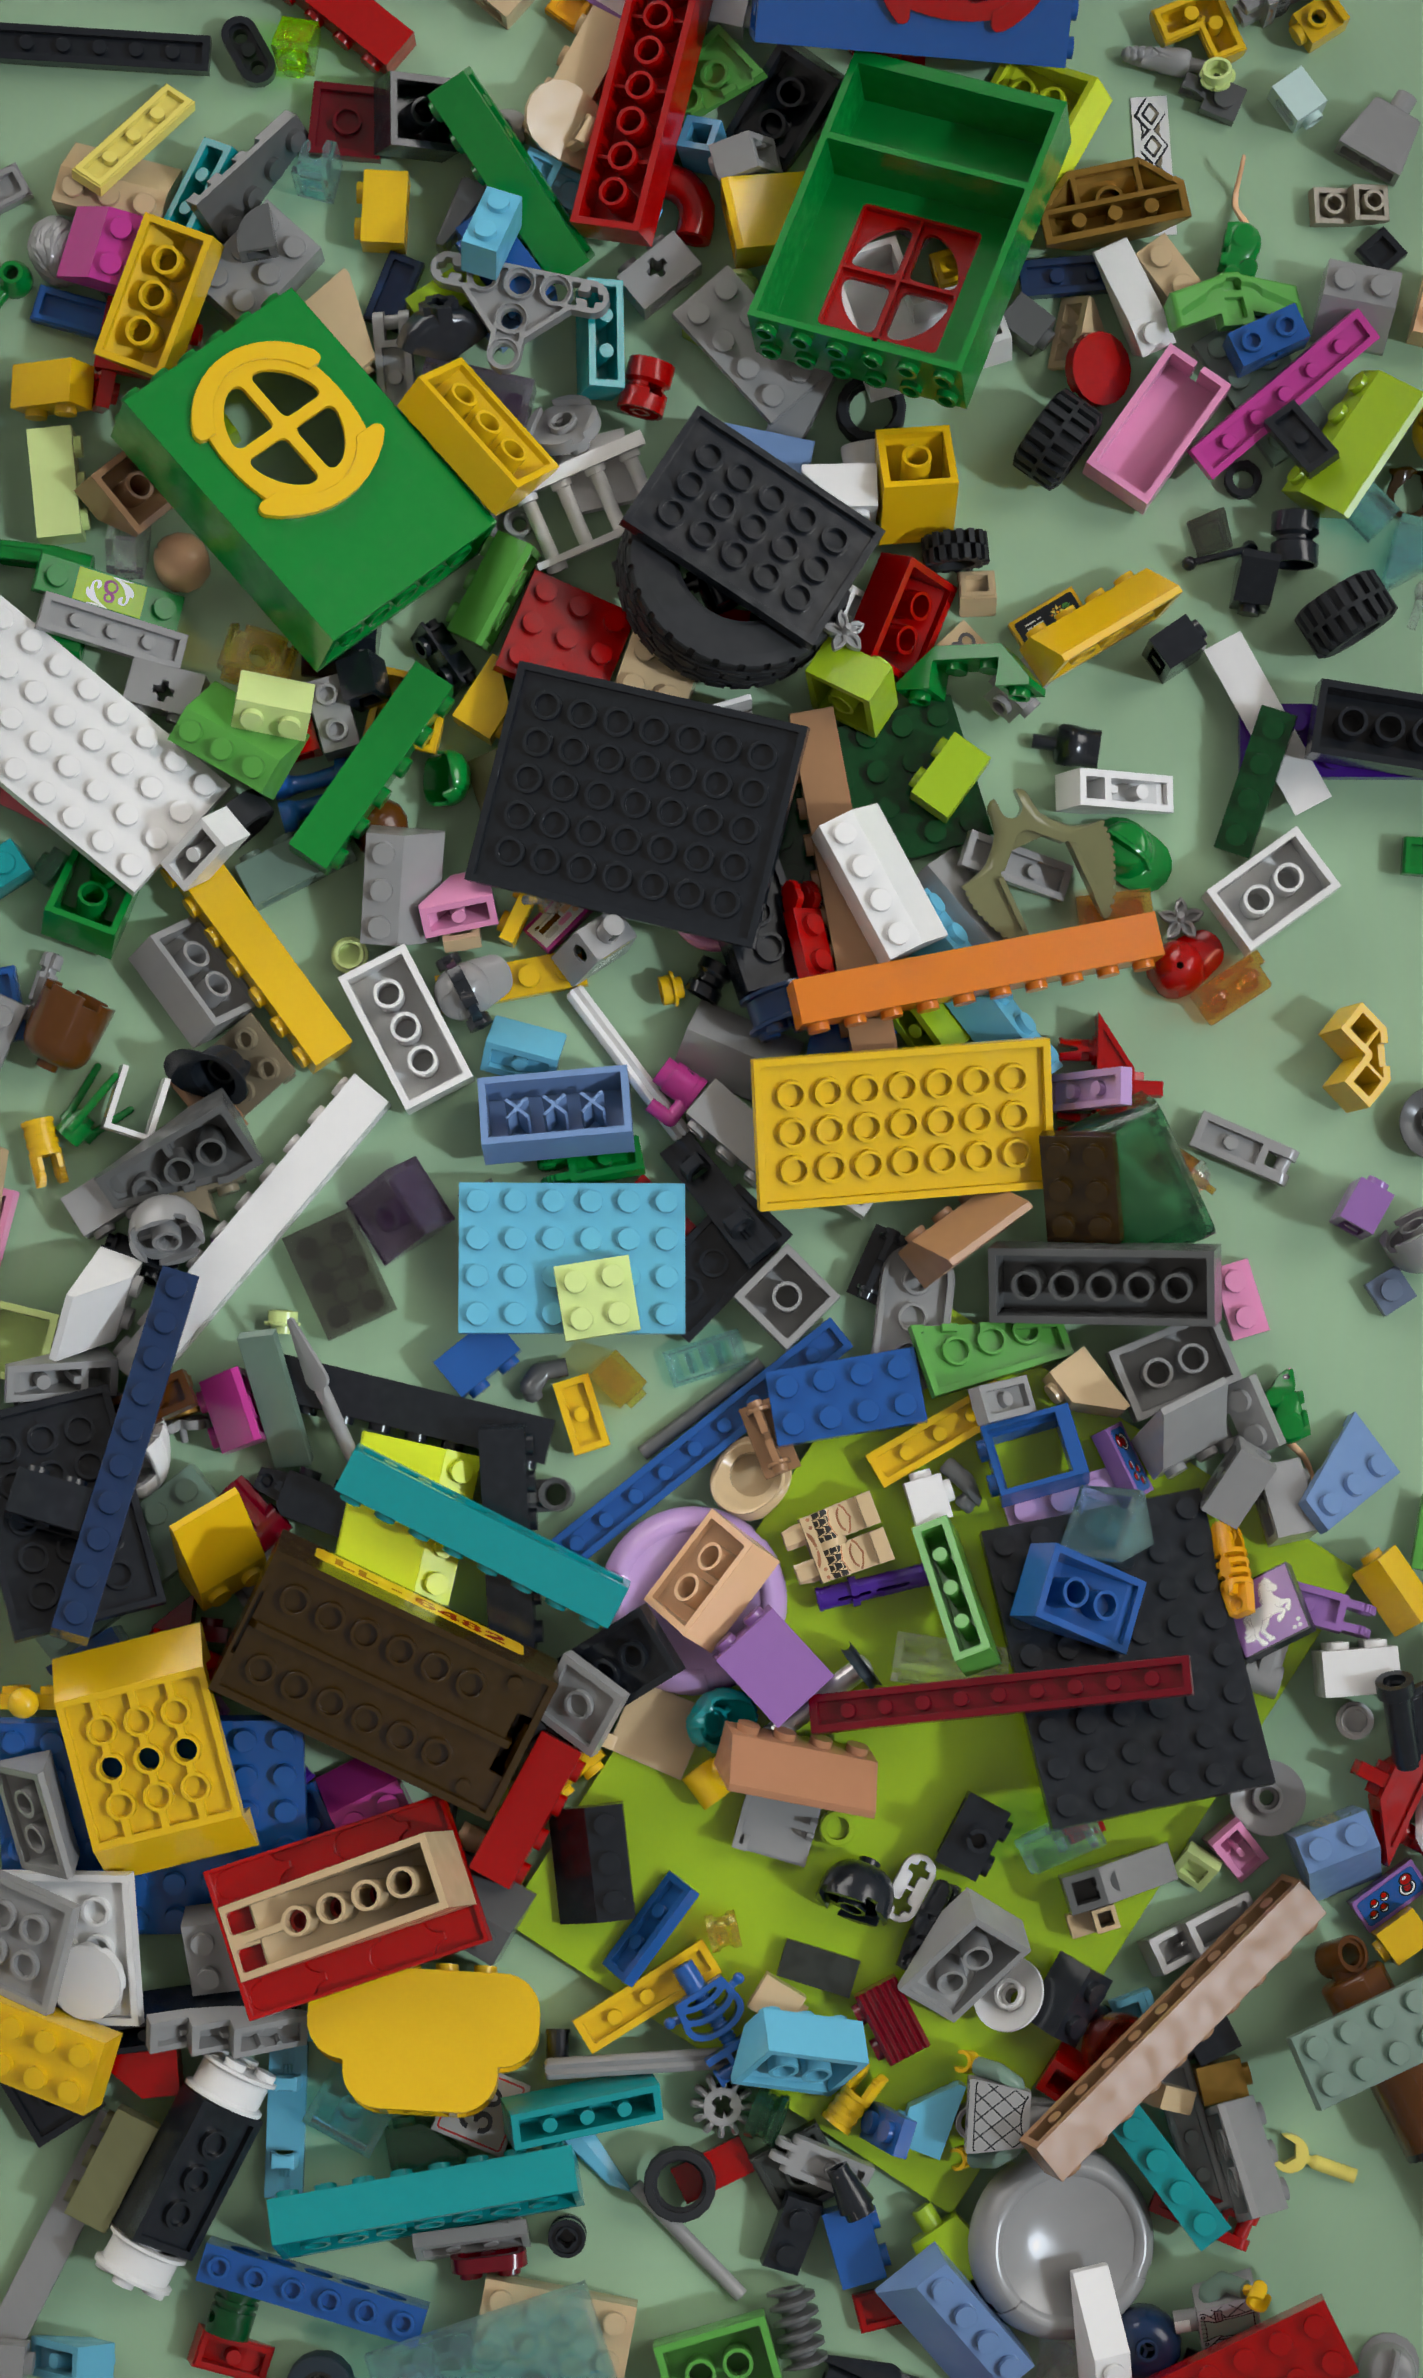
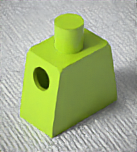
M930 2201L916 2208L911 2215L922 2230L910 2239L916 2256L935 2241L969 2281L973 2280L968 2255L970 2225L956 2210L941 2218Z

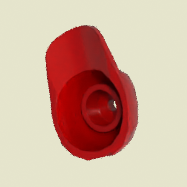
M1197 930L1196 939L1184 935L1163 945L1165 955L1155 963V968L1146 970L1147 978L1151 981L1158 994L1167 999H1179L1187 996L1198 989L1221 965L1224 958L1223 946L1217 936L1207 930ZM1177 963H1181L1183 967L1181 969L1178 968Z

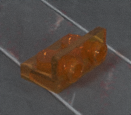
M1258 950L1241 959L1190 995V998L1210 1026L1215 1025L1271 987L1272 983L1261 968L1265 960Z

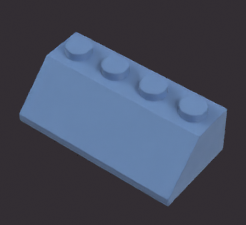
M935 2241L874 2289L876 2294L950 2378H1021L1035 2367L1023 2343L995 2313L994 2309L986 2303L982 2295Z

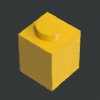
M1408 1905L1371 1932L1376 1939L1371 1945L1384 1962L1390 1959L1392 1963L1400 1966L1423 1949V1921L1415 1910Z

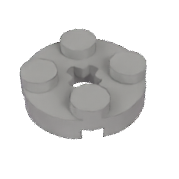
M565 395L551 400L552 407L544 412L539 407L532 413L527 422L526 429L550 456H560L569 453L573 456L584 454L590 448L589 442L595 438L601 427V418L596 406L591 405L590 399L582 395Z

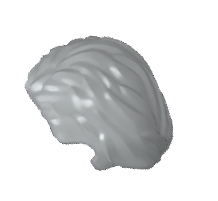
M51 215L38 221L33 226L27 243L28 255L35 270L43 280L59 288H68L73 286L74 283L58 279L56 275L73 221L67 220L62 216Z

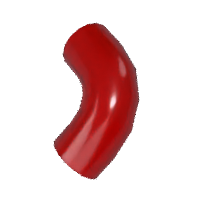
M673 163L664 199L672 202L679 211L675 233L685 245L699 248L707 247L711 243L715 227V205L706 184L692 170Z

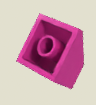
M77 206L56 277L115 295L143 216L110 206Z
M236 1366L199 1382L201 1391L196 1392V1397L201 1412L203 1414L209 1412L213 1427L207 1428L214 1450L220 1448L222 1454L227 1455L267 1441L253 1393H250L251 1385L246 1369Z
M356 1758L315 1778L335 1828L413 1803L401 1779Z

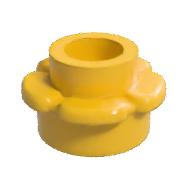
M668 971V975L657 977L661 1002L663 1006L673 1004L675 1007H678L679 999L685 998L683 981L681 976L674 977L673 972Z

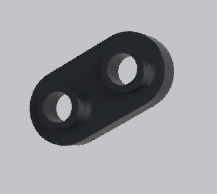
M234 16L228 19L222 27L221 37L242 79L246 84L255 88L269 85L276 76L277 67L274 57L255 23L245 16ZM240 34L247 36V40L244 43L235 42V38ZM255 66H263L265 68L263 73L258 75L252 73Z

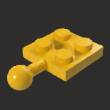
M25 1684L2 1686L0 1709H7L13 1716L20 1719L33 1716L37 1710H56L53 1685L40 1686V1692L32 1691L31 1685Z

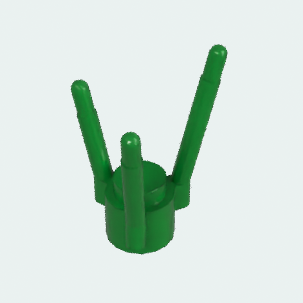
M96 1063L69 1107L61 1114L60 1118L62 1121L55 1127L76 1147L83 1141L90 1145L100 1134L106 1131L100 1129V1125L91 1129L95 1122L88 1114L118 1080V1073H113L82 1110L78 1108L101 1069L100 1063ZM129 1106L113 1116L111 1123L116 1125L132 1114L134 1108Z

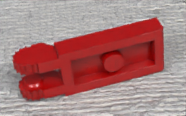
M789 880L783 883L781 896H783L782 901L785 910L783 915L798 979L835 972L821 909H818L822 899L818 891V884H815L813 881H803L802 884H799L798 881Z

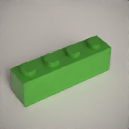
M947 1514L911 1528L957 1666L965 1677L1002 1664L959 1533Z

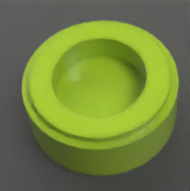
M829 1810L821 1817L818 1829L822 1840L832 1847H844L854 1839L857 1825L851 1814Z

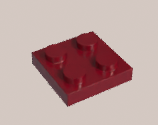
M314 81L307 144L308 157L381 164L382 156L374 155V86Z

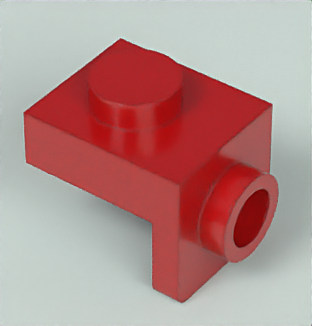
M101 369L98 373H94L93 405L90 411L103 414L109 409L110 405H116L120 391V384L115 383L117 372Z

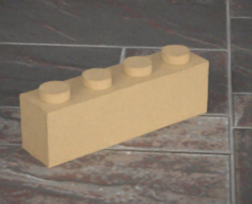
M595 5L592 6L588 15L583 13L575 25L573 33L576 37L570 47L565 45L558 56L556 65L559 68L553 78L548 76L544 82L552 79L568 80L579 86L597 103L602 95L620 18ZM524 120L522 129H524L525 143L542 151L530 139Z

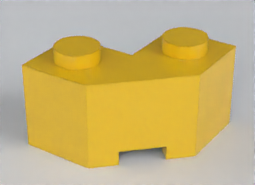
M1363 1002L1339 1008L1318 1034L1343 1060L1322 1088L1346 1113L1370 1108L1391 1081L1390 1066H1386L1384 1044L1388 1043L1387 1028Z

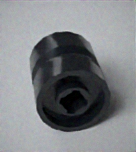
M1289 508L1272 512L1271 535L1276 537V541L1271 543L1270 552L1282 554L1279 569L1299 571L1313 569L1318 566L1319 545L1313 541L1319 535L1320 514L1317 511Z

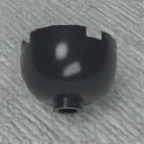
M860 1856L858 1860L846 1859L830 1867L820 1882L816 1892V1899L827 1909L830 1902L841 1908L837 1915L847 1920L877 1927L879 1920H881L883 1926L887 1924L894 1903V1889L888 1875L879 1869L881 1864L878 1861L867 1856Z

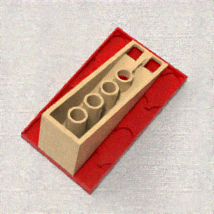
M432 1796L203 1872L249 2021H255L493 1940L476 1887L474 1886L464 1850L462 1849L452 1813L450 1812L449 1804L437 1796Z

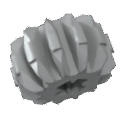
M711 2074L706 2075V2082L710 2088L707 2089L700 2084H696L694 2087L697 2094L704 2098H693L690 2100L691 2107L703 2108L693 2115L694 2122H700L707 2118L708 2120L703 2126V2132L708 2134L715 2124L718 2126V2138H724V2126L728 2125L733 2135L739 2134V2128L735 2121L738 2120L745 2125H749L751 2122L748 2115L741 2111H752L755 2109L754 2102L741 2101L752 2094L751 2087H745L738 2091L737 2089L740 2085L726 2083V2087L723 2088L720 2083L716 2084ZM722 2095L729 2097V2106L732 2109L727 2113L725 2109H723V2113L716 2112V2103L713 2101L716 2097L719 2096L720 2100H722Z

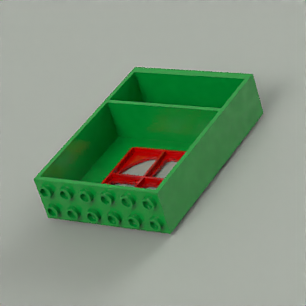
M855 51L747 313L756 352L770 360H778L780 358L794 362L803 369L811 370L817 368L828 371L840 379H848L850 377L864 381L874 388L882 389L887 387L898 390L910 398L924 397L935 400L938 404L947 408L957 406L967 409L1071 145L1067 102L872 52ZM897 230H906L912 233L900 267L895 274L891 275L870 270L852 263L858 252L877 237ZM932 237L941 240L953 254L958 268V284L956 288L946 290L911 279L924 242L928 238ZM856 280L882 287L889 291L876 327L872 332L859 330L848 318L842 302V286L845 281ZM912 295L939 302L948 307L943 317L925 332L904 340H893L888 337V332L904 296Z

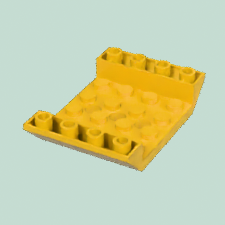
M201 1621L52 1659L54 1705L92 1850L104 1871H134V1876L259 1845L250 1807L243 1808L213 1690L208 1689L210 1678L206 1663L211 1657ZM189 1739L195 1743L197 1753L194 1758L185 1759L178 1754L177 1743L179 1740ZM151 1748L158 1753L159 1764L157 1767L147 1768L141 1763L139 1755L142 1749ZM113 1757L120 1761L122 1765L120 1776L110 1777L104 1773L102 1763L105 1758Z

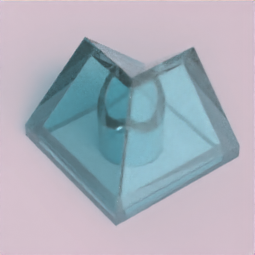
M1081 1485L1061 1545L1097 1561L1121 1563L1154 1544L1146 1496L1142 1490Z

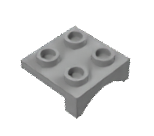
M746 1794L731 1847L805 1867L821 1809Z

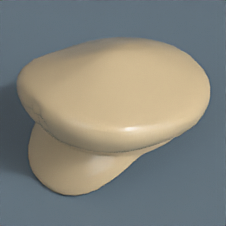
M744 1436L727 1447L717 1459L710 1475V1492L718 1507L743 1521L758 1520L768 1515L783 1499L791 1483L792 1470L766 1480L749 1436Z

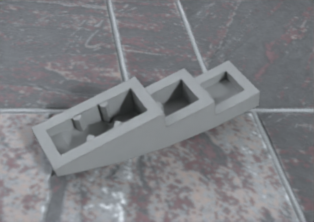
M245 2006L187 2008L146 2014V2046L150 2054L188 2047L191 2057L229 2050L232 2058L237 2059L307 2045V2010L288 2009L255 2021H249Z

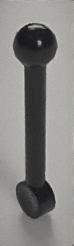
M1248 540L1243 543L1242 547L1198 558L1187 556L1182 560V567L1187 571H1191L1196 565L1241 555L1244 548L1258 550V547L1254 541Z

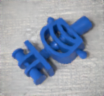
M689 1959L672 1971L687 1995L675 2002L674 2008L678 2016L666 2018L664 2026L667 2029H673L676 2025L681 2024L687 2036L694 2041H710L719 2037V2041L724 2045L705 2057L704 2061L710 2068L726 2057L729 2063L718 2071L716 2069L712 2071L721 2086L725 2088V2084L731 2081V2073L735 2062L731 2053L738 2049L742 2036L740 2034L735 2037L736 2034L733 2033L734 2031L731 2028L737 2024L744 2011L743 1999L734 1990L738 1984L744 1982V1975L737 1972L727 1982L719 1974L706 1982L692 1959ZM725 1989L726 1995L724 1999L718 2006H716V2003H714V2001L721 1995V1993ZM734 1999V2012L728 2020H725V2017H722L723 2013ZM702 2010V2014H704L696 2018L686 2017V2014ZM707 2023L711 2024L710 2027H713L712 2031L698 2033L691 2029V2027L702 2026Z

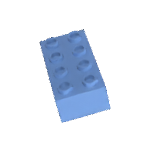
M627 1064L477 1078L481 1146L485 1165L635 1152Z

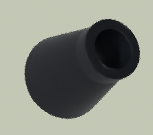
M847 2161L838 2163L827 2171L840 2216H845L848 2223L856 2222L875 2210L872 2203L874 2197L851 2170Z

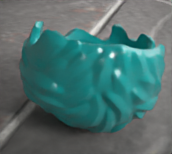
M719 1687L708 1691L697 1700L686 1718L688 1737L696 1746H704L711 1753H717L725 1721L738 1723L739 1719H747L757 1723L758 1709L752 1699L742 1691L729 1687Z

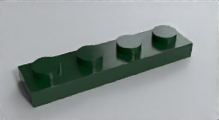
M1261 705L1214 844L1215 848L1248 859L1251 858L1298 716Z

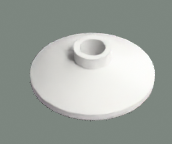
M1023 1958L974 2004L980 2020L986 2026L999 2032H1014L1027 2026L1038 2014L1044 1998V1984L1040 1972L1031 1962ZM1018 1991L1016 2000L1011 2003L1012 1994Z

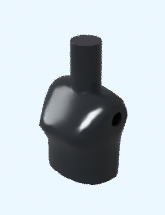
M1061 724L1055 736L1033 734L1032 748L1053 751V760L1056 765L1082 766L1097 769L1102 730Z

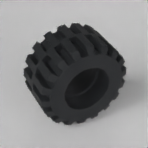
M1063 389L1050 400L1028 430L1014 454L1013 466L1048 491L1058 487L1095 437L1102 424L1103 413L1069 389Z
M1371 569L1358 572L1316 597L1300 610L1294 621L1317 658H1328L1349 648L1380 628L1393 617L1398 607L1375 570Z

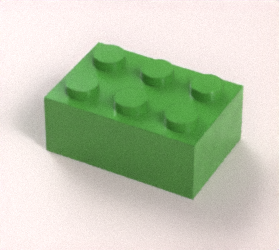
M764 2308L653 2340V2350L661 2378H783Z

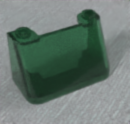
M1140 1091L1132 1095V1105L1105 1108L1061 1130L1117 1133L1124 1240L1122 1243L1192 1244L1216 1233L1212 1219L1166 1117L1157 1101L1151 1096Z

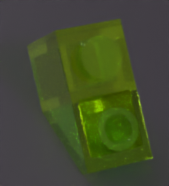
M287 16L281 17L271 43L278 71H283L284 75L297 79L304 78L305 75L315 76L322 36L318 21Z

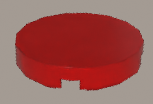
M1097 331L1079 336L1075 340L1077 342L1073 348H1069L1065 360V375L1069 388L1073 393L1076 392L1081 399L1094 407L1116 403L1125 394L1130 383L1131 365L1126 349L1121 341L1110 333Z

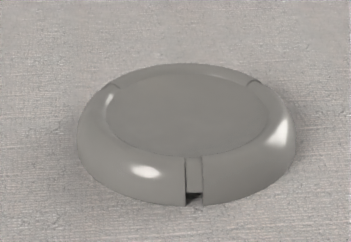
M1093 2151L1081 2163L1080 2169L1074 2175L1066 2178L1063 2182L1044 2173L1028 2152L1018 2156L1004 2166L985 2187L976 2204L970 2223L968 2235L969 2263L974 2281L986 2303L993 2305L997 2310L995 2313L1002 2320L1019 2331L1044 2339H1075L1070 2270L1106 2262L1109 2266L1120 2314L1122 2315L1132 2305L1144 2286L1153 2257V2224L1145 2198L1133 2179L1119 2165L1096 2151Z

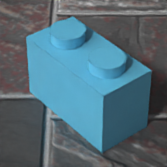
M489 186L486 187L461 240L462 271L497 280L522 227V196Z

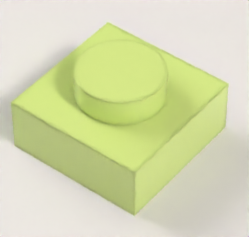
M1193 1841L1186 1846L1174 1863L1178 1877L1199 1892L1215 1877L1223 1864L1220 1859Z

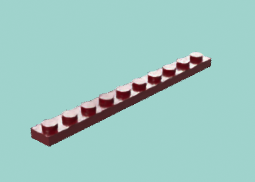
M1189 1655L816 1694L809 1699L811 1734L820 1735L1193 1696L1194 1686L1191 1657Z

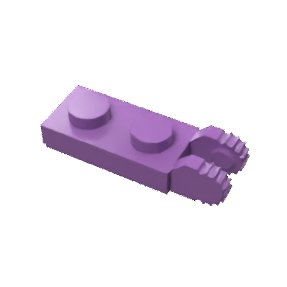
M1298 1582L1315 1628L1336 1634L1342 1632L1346 1635L1362 1639L1370 1638L1371 1630L1362 1625L1344 1622L1346 1609L1362 1616L1374 1617L1377 1607L1349 1599V1595Z

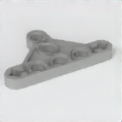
M444 251L438 253L431 262L430 271L434 282L443 289L463 293L488 330L490 338L487 346V360L490 368L500 375H508L517 370L521 363L525 344L573 315L587 319H598L603 317L610 307L607 288L597 281L504 263L497 280H493L486 287H481L473 280L475 274L467 272V283L463 282L462 274L451 272L448 278L443 277L442 271L439 268H445L447 263H452L455 271L465 273V271L461 270V253ZM519 276H523L531 282L529 290L523 294H516L510 289L511 281ZM553 284H561L567 289V294L561 301H551L546 296L547 289ZM573 288H578L579 297L590 298L592 293H598L599 300L602 303L596 302L594 308H589L587 300L576 298V305H571L574 295ZM508 312H517L522 316L523 321L518 328L507 329L501 323L503 316ZM508 347L514 352V358L509 364L500 365L494 361L493 355L498 348Z

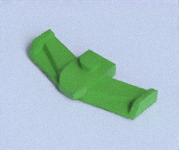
M1239 272L1219 273L1211 279L1171 292L1164 305L1170 333L1213 317L1215 318L1218 332L1234 331L1255 321L1254 315L1264 317L1293 303L1296 304L1304 321L1296 285L1242 275Z

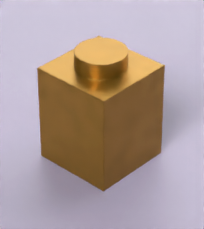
M1236 2054L1220 2057L1202 2067L1198 2063L1191 2064L1201 2103L1204 2106L1249 2096L1247 2085L1253 2084L1248 2062L1241 2063L1240 2057Z

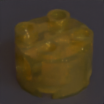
M231 623L229 625L216 665L222 671L220 675L221 680L238 686L241 670L291 679L299 651L293 645L292 647L287 646L289 640L286 637L252 625H246L245 631L239 630V623ZM259 655L264 659L266 666H255L250 661L249 656Z

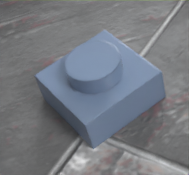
M1396 1266L1391 1267L1363 1285L1383 1317L1417 1297L1401 1270Z

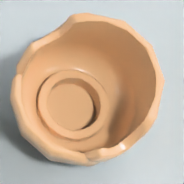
M176 532L165 536L157 543V548L154 549L153 560L157 577L164 586L173 592L189 593L204 584L210 575L211 568L208 551L204 543L191 533Z

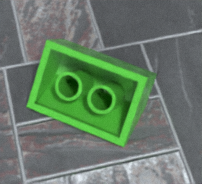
M500 530L497 531L495 537L489 535L480 552V555L484 558L478 570L472 568L463 584V589L467 591L460 603L456 601L453 603L445 620L449 623L447 630L450 633L488 653L493 649L541 557L535 546Z
M214 681L185 707L168 740L274 800L310 735L307 733L304 742L231 727L236 692Z

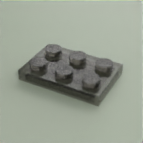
M351 1207L282 1238L328 1341H332L398 1310Z

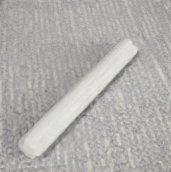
M579 985L567 994V1000L615 1064H627L629 1082L645 1104L648 1106L654 1098L669 1109L672 1104L663 1092L660 1091L657 1084L652 1082L651 1076L585 988ZM682 1118L673 1127L665 1126L659 1121L675 1142L688 1133V1126Z

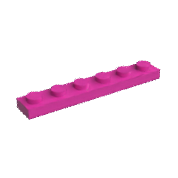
M1359 308L1353 309L1189 448L1187 453L1207 479L1213 480L1268 433L1264 427V420L1292 400H1295L1300 406L1376 342L1380 336Z

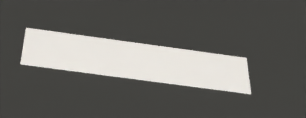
M1241 631L1204 650L1250 735H1252L1261 705L1284 711ZM1294 729L1276 782L1296 816L1332 797L1313 761L1304 759L1306 748Z

